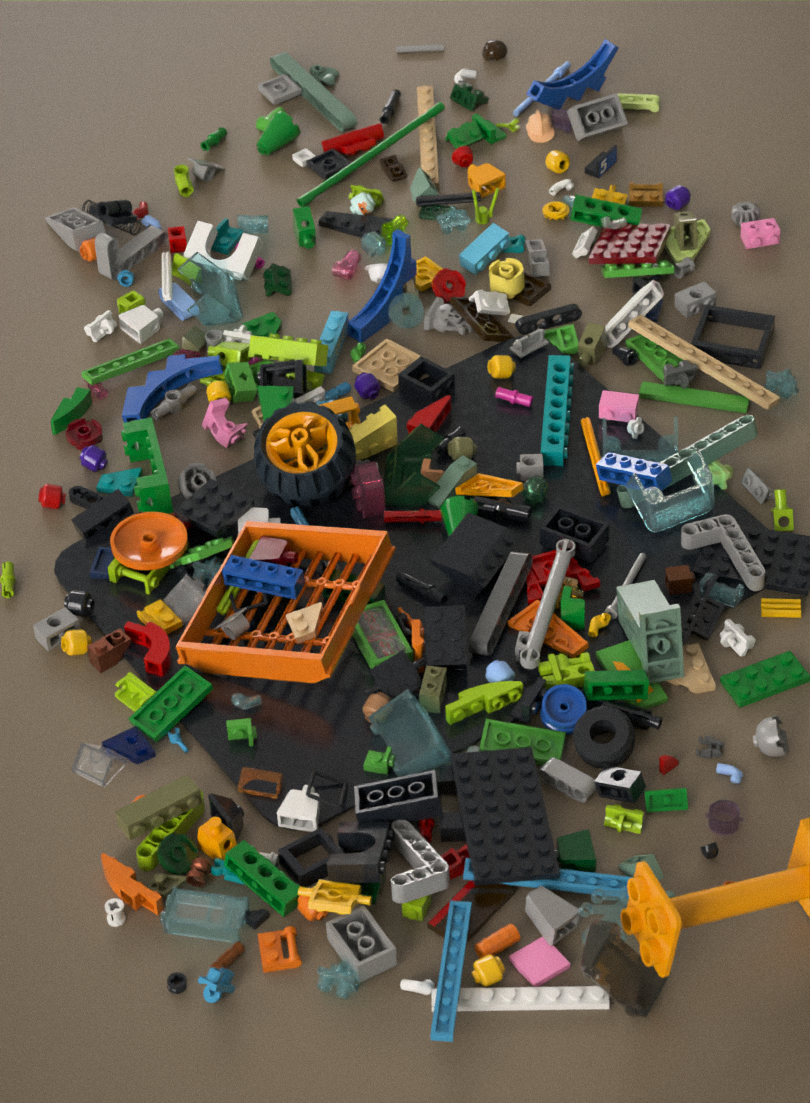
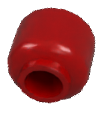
M45 484L43 487H40L38 502H41L42 507L59 509L61 504H65L66 493H63L60 485Z

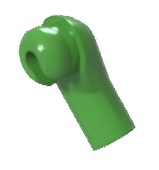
M358 343L350 352L354 364L365 353L366 345L364 343Z

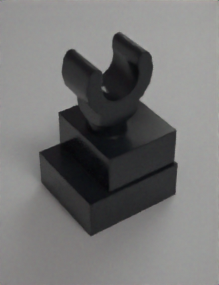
M652 275L651 278L646 279L645 277L636 276L633 278L632 292L636 294L651 281L658 282L657 280L662 277L660 275Z

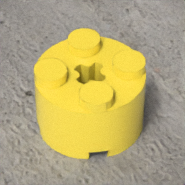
M506 258V261L500 262V259L494 261L489 266L490 291L505 293L508 299L514 298L516 294L520 293L525 287L522 263L513 258Z

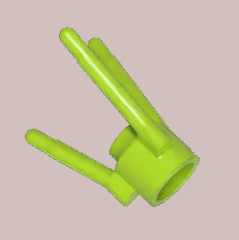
M499 188L495 190L489 211L486 207L478 206L476 191L472 190L476 223L487 224L489 218L493 217V209Z

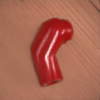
M142 201L139 204L140 208H136L132 212L137 216L136 220L145 218L148 215L147 202Z

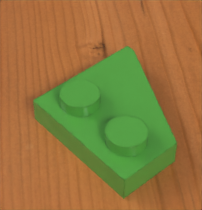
M574 324L545 331L544 338L557 346L562 353L568 355L578 353L579 342Z

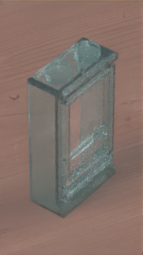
M174 886L171 895L168 894L166 910L161 913L160 923L163 924L164 933L231 943L240 942L239 928L245 926L244 912L245 910L250 911L249 898L246 896L239 898L177 889Z

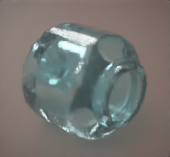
M367 232L362 237L361 248L371 257L384 254L386 251V240L377 232Z

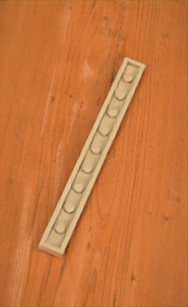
M433 86L417 87L418 117L434 106ZM432 117L419 126L421 168L431 177L435 187L439 188L435 117Z
M639 315L629 321L628 327L637 333H640L677 357L688 360L690 364H696L698 369L757 403L762 408L769 410L779 404L781 397L648 318Z

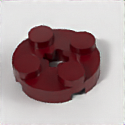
M80 418L72 421L67 426L66 439L69 444L76 446L78 450H83L86 446L89 447L90 445L100 443L103 439L102 426L94 419L86 421L85 418Z

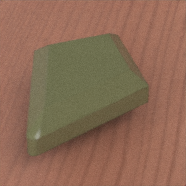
M157 873L146 887L152 891H157L165 898L187 882L186 876Z

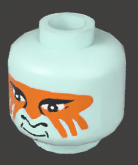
M361 192L351 199L352 206H350V210L353 214L368 215L374 211V205L376 204L369 193Z

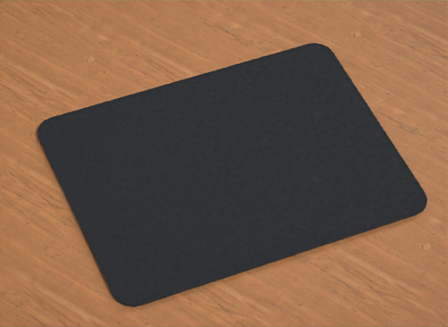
M517 336L500 342L446 368L455 373L454 389L442 397L451 396V412L429 444L408 438V430L406 429L408 420L412 419L416 412L430 405L403 390H398L360 408L358 417L362 423L367 420L366 416L371 413L373 415L380 411V407L386 405L395 414L397 419L398 444L360 460L369 459L370 464H378L377 475L371 482L359 483L351 478L348 485L344 486L343 492L338 497L330 499L328 503L314 505L312 508L298 506L309 526L388 531L391 545L395 546L396 550L380 580V583L385 584L386 598L384 601L394 618L400 614L397 608L401 607L405 613H409L413 620L420 619L425 632V653H423V657L426 662L425 607L465 605L467 669L447 670V687L440 713L420 711V686L392 703V710L384 722L371 723L366 720V715L363 713L362 708L369 694L366 695L365 691L375 685L369 673L370 667L353 635L331 678H326L316 683L210 674L187 664H178L179 655L176 645L206 594L211 581L221 567L215 562V554L187 564L191 567V575L195 582L194 586L190 589L183 588L182 581L176 573L178 566L169 569L160 580L159 585L150 594H146L144 582L127 576L121 577L117 583L107 579L90 578V570L98 548H111L110 538L116 527L114 526L103 532H97L88 536V539H82L63 550L55 561L54 573L59 584L68 594L73 590L86 591L91 594L95 606L93 611H90L87 616L105 636L119 628L125 632L124 626L128 621L146 626L137 617V611L140 610L141 612L144 610V607L161 599L182 621V627L167 634L171 650V665L164 677L145 672L144 657L150 650L146 646L131 642L123 657L149 687L156 692L185 665L212 684L214 689L186 714L180 722L260 814L274 826L278 827L277 811L289 791L292 789L302 791L303 786L309 784L312 771H318L346 781L348 786L341 808L320 802L318 826L355 807L354 786L417 774L450 757V754L458 753L479 742L482 739L486 719L508 723L518 721L519 719L511 717V712L518 701L492 713H488L483 709L451 725L446 721L445 706L459 700L458 693L489 683L485 678L486 668L493 661H505L515 672L513 681H521L523 683V693L528 687L532 688L539 677L551 675L540 676L538 666L533 669H527L520 662H515V646L519 631L509 627L508 622H506L495 649L490 656L471 654L469 652L470 638L505 562L476 598H473L430 562L449 537L443 518L441 522L433 521L425 522V524H420V522L384 523V511L440 510L426 501L427 495L434 486L421 485V468L423 459H431V469L446 471L455 462L449 456L448 451L444 455H439L436 451L440 447L435 450V446L443 440L446 434H450L457 427H462L464 429L463 432H466L464 437H469L473 440L477 451L471 460L477 463V474L480 473L523 483L524 490L516 494L515 497L508 499L514 504L532 507L529 523L507 519L505 522H498L490 515L477 514L481 518L506 527L521 539L512 552L531 553L532 556L554 551L540 545V527L558 505L609 523V541L590 564L574 558L578 561V565L581 568H586L590 571V575L593 578L597 577L600 580L599 588L583 591L579 582L575 589L572 588V598L585 600V629L573 630L588 642L589 648L582 653H589L590 661L595 671H604L595 656L596 651L629 641L619 622L618 616L615 619H611L607 626L600 628L596 637L588 635L590 621L593 617L605 613L606 607L612 605L617 596L616 587L623 585L640 553H645L646 559L632 584L655 580L669 605L679 604L681 628L686 630L689 625L686 621L691 612L695 613L697 607L694 604L699 595L703 596L705 590L702 588L707 579L695 577V584H692V592L668 594L665 584V568L688 565L690 572H693L700 547L689 550L681 546L682 527L688 523L727 514L733 516L739 525L763 529L768 528L718 485H711L708 482V476L700 474V469L631 508H623L620 504L617 487L620 484L608 482L610 494L601 496L580 422L582 418L588 417L591 420L601 459L610 452L660 463L679 451L644 420H642L644 425L643 433L634 439L632 434H629L627 431L629 422L600 419L599 402L603 390H609L572 358L571 363H574V374L570 375H573V386H569L572 387V398H568L571 399V410H567L570 411V422H566L569 423V434H565L568 435V446H565L568 448L567 459L563 460V466L543 465V480L521 481L520 473L517 474L516 462H520V455L541 454L549 355H569L562 353L557 346L549 342L547 345L520 358L510 350L515 340L524 337ZM494 355H508L515 362L516 369L510 378L498 379L493 378L489 374L488 361ZM428 376L419 382L432 387L439 380ZM498 387L511 391L518 390L519 393L533 396L532 406L528 407L517 403L511 404L510 401L495 398L496 390ZM348 414L346 419H342L345 423L349 422ZM295 458L283 460V462L287 463ZM254 459L216 476L217 482L254 499L255 505L253 507L267 508L269 519L280 518L282 524L296 525L290 511L295 506L286 504L268 491L258 476ZM181 493L171 497L173 513L178 506L187 500ZM457 495L465 496V499L470 500V498H475V496L472 495ZM476 496L492 500L500 498L496 496ZM238 520L219 537H215L197 527L187 529L188 548L183 555L189 553L188 549L205 545L206 542L214 539H225L232 536L235 542L238 537ZM303 559L298 569H302L305 574L312 559ZM338 561L339 570L343 571L348 562ZM319 562L311 579L317 580L322 577L327 568L324 562ZM356 563L351 574L359 576L366 563ZM128 568L130 570L145 575H148L151 572V570H136ZM402 570L427 584L435 585L436 589L448 594L447 602L441 605L432 599L424 598L423 594L397 582V573ZM527 578L508 620L529 606ZM716 581L708 597L724 604L723 611L765 589L752 591L744 585ZM306 587L294 611L306 607L316 587ZM562 587L560 590L553 613L557 615L560 619L561 597L564 587ZM249 590L240 608L251 606L257 591ZM322 592L317 603L321 602L324 608L329 598L323 597ZM267 594L269 603L258 607L250 622V628L245 632H252L257 629L275 595ZM282 597L263 633L270 634L274 632L291 598ZM335 602L317 638H325L329 635L345 603ZM247 611L242 612V614L244 615V617H245ZM217 612L209 628L214 629L224 621L228 612L225 615ZM288 622L281 635L292 633ZM205 635L201 643L211 644L215 637ZM223 638L220 645L229 646L232 639ZM241 639L238 647H247L250 640ZM406 639L413 651L412 640ZM259 641L255 648L265 649L268 642ZM277 642L273 650H283L286 643ZM295 644L291 651L301 652L304 645ZM543 644L540 651V662L548 661L549 654L556 656L560 655L561 652ZM312 646L309 653L319 654L323 646ZM425 671L422 673H418L422 681L424 678ZM251 718V726H256L257 738H253L254 746H249V738L228 740L226 721ZM388 746L392 747V753L395 755V764L393 767H390L388 775L364 771L363 765L369 750L385 753ZM315 775L312 785L315 788L314 793H318L321 798L339 804L343 785ZM253 779L278 783L275 794L243 789L242 787Z

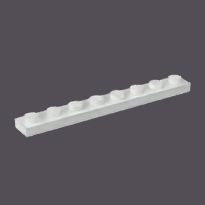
M609 986L461 988L457 1011L609 1009ZM437 988L432 989V1012H434Z

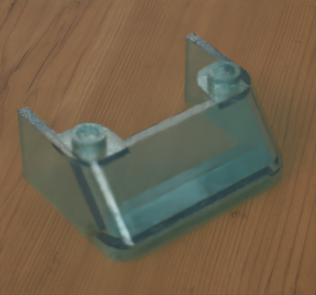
M196 252L178 268L179 272L191 280L193 291L202 295L187 310L198 318L203 325L215 326L234 323L243 318L235 282L229 274L199 252Z
M673 416V435H663L658 441V450H621L620 440L615 436H607L606 417H602L603 457L610 452L652 462H662L678 453V416Z
M696 449L687 461L693 472V480L696 484L692 487L664 497L662 491L657 487L644 489L636 473H633L626 483L627 491L647 529L651 532H660L710 512L714 507L715 498L712 473L699 449Z

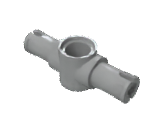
M189 383L182 390L166 392L165 400L151 411L152 418L158 421L167 413H180L183 409L182 405L187 399L197 393L196 387Z

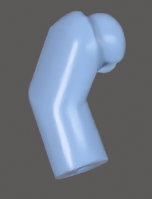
M717 764L716 773L730 775L732 783H741V778L743 777L741 770L733 765Z

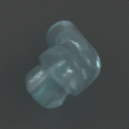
M235 693L231 697L232 703L244 710L262 704L259 694L249 698L241 693Z

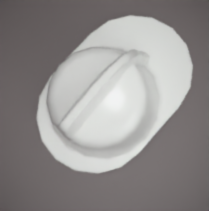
M372 264L365 267V270L369 272L371 281L380 284L387 264Z

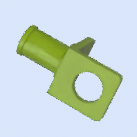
M786 489L774 490L776 507L770 510L774 514V530L776 531L794 530L793 509L787 506ZM782 516H786L789 519V524L786 527H781L778 523L779 518Z

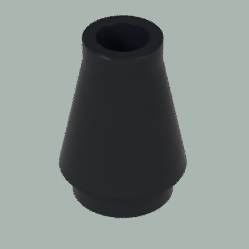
M616 345L612 350L613 355L626 366H632L638 360V354L634 349Z

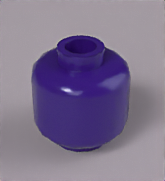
M681 185L673 187L665 194L666 205L673 210H680L690 202L689 190Z
M362 373L356 377L354 388L362 399L372 400L379 395L381 385L372 373Z
M95 445L86 446L79 457L81 465L93 472H97L100 469L103 470L108 463L106 459L107 453Z

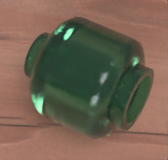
M530 477L526 480L521 494L528 504H540L545 500L549 486L543 477Z

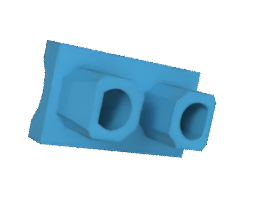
M210 967L207 976H200L197 981L200 984H208L203 991L204 999L209 1003H216L221 999L222 992H234L236 986L230 983L235 973L226 968Z

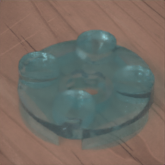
M402 293L395 296L388 307L389 318L393 324L400 328H411L418 325L424 315L421 300L410 293ZM409 306L410 314L404 316L402 308Z

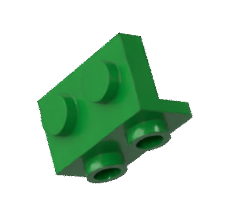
M476 120L471 123L468 121L457 129L455 127L447 132L445 141H451L456 149L460 146H470L482 141L485 135Z

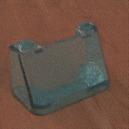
M408 689L368 717L372 723L370 728L376 736L380 735L386 745L392 747V753L395 755L393 770L398 777L427 772L439 768V766L450 764V754H452L427 710Z

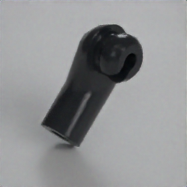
M401 612L394 619L405 638L411 641L412 630L405 625V622L408 621L407 615Z

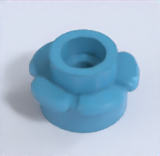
M123 270L118 274L117 280L120 285L128 287L133 283L134 274L132 272Z

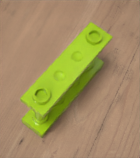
M115 558L108 566L109 581L117 583L121 577L127 576L144 582L146 594H150L159 585L160 580L168 572L170 566L151 570L148 575L128 569L129 567L124 566Z

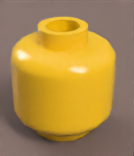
M553 150L547 155L545 164L549 170L561 174L569 168L570 159L567 154L559 150Z
M494 355L488 361V372L493 378L508 379L515 372V362L508 355Z
M215 381L207 387L206 393L209 403L210 401L227 398L228 402H230L231 394L229 386L225 382Z
M82 629L69 630L61 638L62 650L70 656L86 654L88 652L87 646L92 644L90 635H87Z
M489 954L474 962V971L471 972V975L476 984L481 983L484 987H489L502 980L505 968L498 956L494 957Z

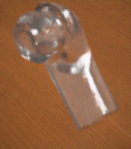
M608 216L601 218L603 228L617 229L627 225L625 217L610 221Z

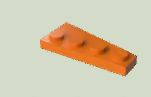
M537 599L508 620V626L517 631L531 632L540 601ZM553 613L543 644L571 658L577 657L588 649V642Z

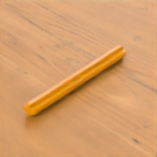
M588 417L582 418L580 422L601 496H606L610 494V488L607 481L599 480L595 464L601 460L591 420Z

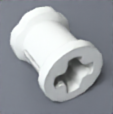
M118 898L110 899L105 903V911L108 913L107 921L113 927L123 925L126 921V916L123 912L124 903Z

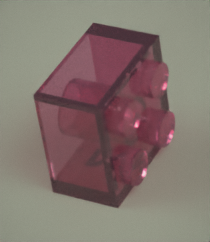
M376 462L355 465L354 474H351L352 484L355 485L352 488L353 498L357 499V510L362 512L363 518L383 515L385 511L384 485Z

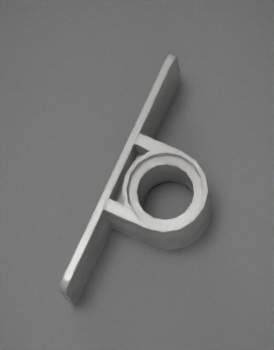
M187 157L188 160L194 162L192 174L205 182H209L213 178L216 168L225 170L224 167L214 162Z
M245 607L229 616L216 626L214 630L221 627L230 639L236 640L250 628L249 622L242 614L247 608Z

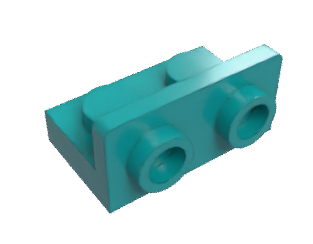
M225 218L216 228L218 233L211 250L228 255L240 242L244 230L230 227L229 219Z

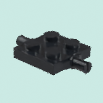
M404 650L398 652L369 670L375 686L365 691L366 695L372 691L373 693L371 694L381 692L391 699V704L422 686L423 681L418 675L417 669L427 664L424 657H421L412 662Z

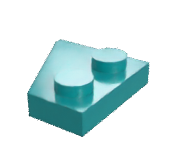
M142 468L101 475L96 486L97 493L110 494L119 489L124 496L133 497L135 493L134 486H137L136 478L142 476Z

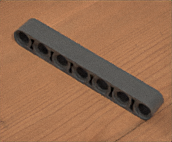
M510 552L470 638L469 652L471 654L490 656L493 653L532 567L533 558L531 553Z

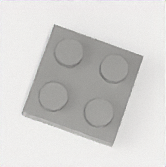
M286 74L258 84V90L274 105L302 94V89Z

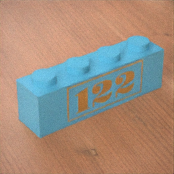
M331 311L319 339L322 340L321 344L329 345L326 366H314V372L332 374L348 334V313Z

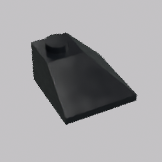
M213 793L209 794L211 818L219 817L221 822L234 832L237 843L243 828L242 817L244 812L242 807L236 805L231 798Z

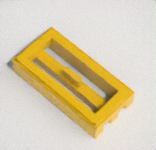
M761 598V617L801 618V599Z

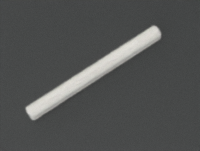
M169 251L162 253V296L164 301L172 300V257Z

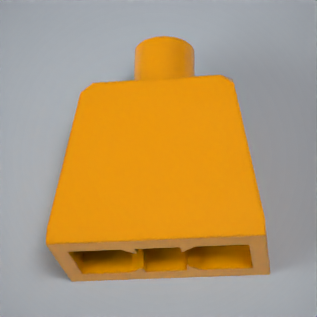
M489 163L478 167L472 164L468 167V185L472 190L479 192L481 198L494 193L496 188H499V190L506 188V174Z
M219 817L210 818L198 829L197 847L213 860L220 858L225 861L226 852L237 845L234 832L224 825Z

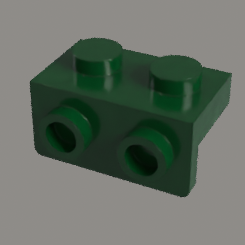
M469 83L454 84L450 95L451 100L469 111H474L477 103L487 104L489 97L485 96L483 91L473 89V85Z
M272 263L269 268L265 269L263 274L265 296L269 297L273 290L289 296L292 292L291 270Z

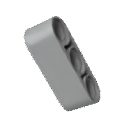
M550 758L537 771L538 777L543 783L580 803L586 802L597 790L594 783L595 780L592 777L556 758Z

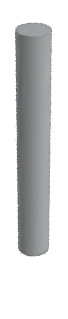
M444 44L397 46V53L444 51Z

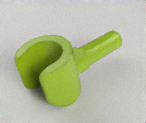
M513 119L510 123H496L498 128H509L513 132L520 127L516 125L519 122L518 119Z

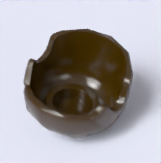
M496 39L488 40L482 49V57L487 61L491 58H495L498 61L507 55V46L502 41Z

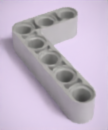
M150 226L120 249L117 239L103 232L99 233L95 238L99 273L112 280H116L121 271H129L167 242V232L155 226Z
M727 514L688 523L682 527L681 546L690 550L721 542L746 586L752 591H759L764 588L765 569L733 516Z
M394 821L391 828L394 830L395 840L392 843L414 869L391 878L393 901L396 903H406L447 889L450 885L448 864L408 821Z

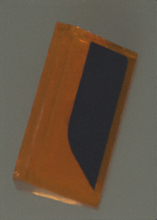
M243 767L237 792L278 798L283 785L282 774Z

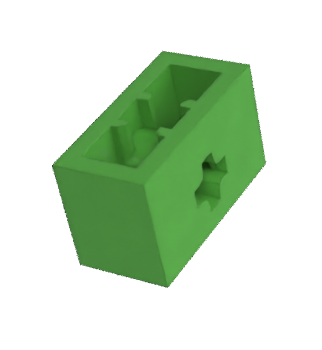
M228 363L224 377L229 386L233 403L254 401L258 393V384L254 381V373L250 369L249 363Z

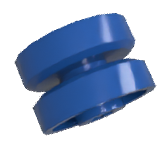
M561 684L550 688L543 697L540 712L541 721L545 728L566 732V735L573 734L576 722L586 712V698L579 689L571 685Z

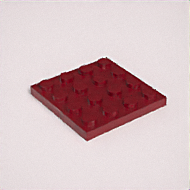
M643 223L640 225L624 224L622 226L609 224L603 228L588 258L589 264L657 263L671 233V224L658 223L656 225H648Z

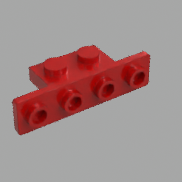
M376 123L323 140L321 144L323 152L333 148L338 153L351 156L361 149L362 151L370 150L371 146L376 145V141L384 139L385 136L382 124Z

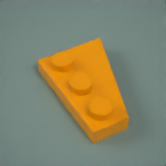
M480 473L455 488L456 495L508 498L515 497L516 494L524 490L523 483Z

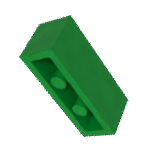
M645 670L584 672L583 690L587 700L648 699L649 679Z

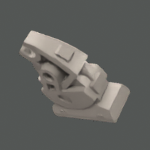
M436 297L425 315L424 330L435 328L440 332L458 331L461 335H464L466 329L471 333L472 327L450 304H444L442 298Z

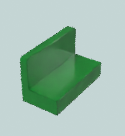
M479 114L472 115V122L476 120L487 142L493 144L506 138V134L490 120H485Z
M564 586L561 597V620L572 629L584 630L585 600L572 598V587Z
M685 787L643 791L646 812L688 809L687 788Z

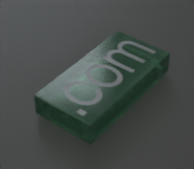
M441 205L422 206L419 218L453 222L456 207Z

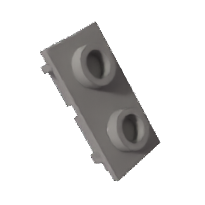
M536 329V331L529 334V337L526 335L515 340L510 350L521 358L547 345L549 342L544 338L545 331L543 329Z
M748 467L741 481L743 486L761 505H763L765 499H774V490L765 485L759 474L754 473Z

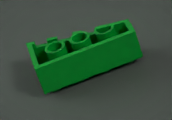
M257 386L263 422L266 418H270L278 408L282 409L295 402L294 386Z

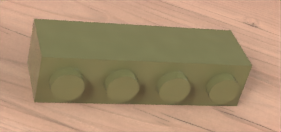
M185 775L115 811L117 826L129 840L139 837L202 804L200 789L188 775Z

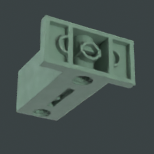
M655 580L616 587L619 622L642 662V668L649 679V684L684 677L681 611L679 604L669 605Z

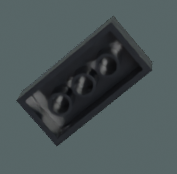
M436 770L354 786L355 813L358 822L390 821L391 826L396 820L415 822L443 816L441 787Z

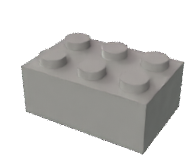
M617 93L572 106L567 111L577 142L622 129L628 124Z
M364 905L352 910L351 914H344L326 922L327 940L358 983L397 965L396 948Z

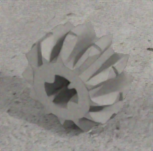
M751 201L737 202V205H734L732 209V221L735 222V225H740V227L741 223L760 220V208L757 207L756 203L752 204Z

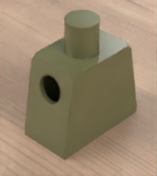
M691 211L674 214V234L680 251L697 249V219Z
M588 322L578 343L579 359L577 362L582 367H587L588 364L597 365L606 352L605 326Z

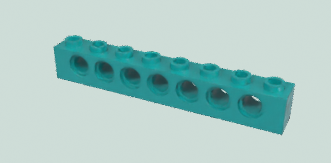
M549 355L541 441V454L543 456V465L563 466V460L567 459L568 448L565 446H568V435L565 434H569V423L566 422H570V411L567 410H571V399L568 398H572V387L569 386H573V375L570 374H574V363H571V356Z

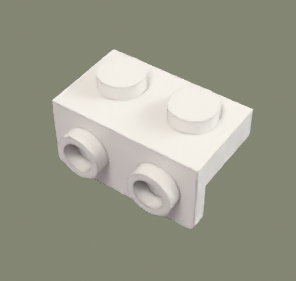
M477 290L469 297V302H476L478 313L505 316L510 313L505 293Z

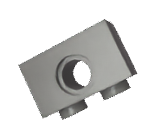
M701 282L675 293V308L686 318L703 312L705 305L716 306V292L706 282Z
M64 607L33 625L35 639L47 651H50L61 645V638L67 631L80 629L79 619Z

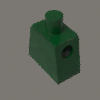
M589 829L560 836L556 839L555 853L560 869L596 873V857Z

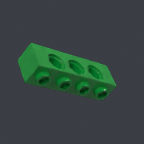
M575 194L570 220L603 228L609 224L615 226H622L624 224L639 225L642 208Z
M243 840L226 852L224 866L238 876L239 880L282 917H285L297 908V900L300 897L298 895L300 885L290 880L268 858L262 856L254 846L249 845Z

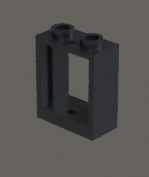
M420 356L398 374L399 389L431 405L454 389L455 373ZM427 374L439 381L434 386L429 387L417 380Z
M302 359L260 365V372H258V381L260 386H269V376L295 373L294 395L296 399L307 393V367Z
M321 828L278 849L279 864L292 880L301 887H308L318 882L319 879L322 880L328 876L327 863L329 857L306 869L295 859L296 857L319 845H322L329 855L344 854L342 848L334 844L330 834H326Z

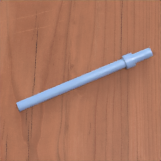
M567 61L561 67L556 68L554 73L545 82H552L561 78L571 64ZM528 97L513 111V115L518 116L534 100Z

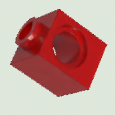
M168 227L170 253L185 252L187 247L185 227Z

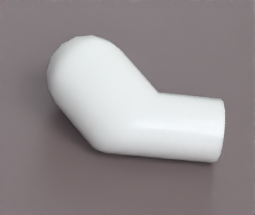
M461 69L455 75L454 81L457 84H463L466 78L475 79L477 72L475 70Z
M570 179L562 180L549 189V193L556 195L564 187L567 191H570L574 184Z
M402 979L400 983L402 990L424 995L431 994L432 989L435 987L434 982L430 979H426L424 982Z

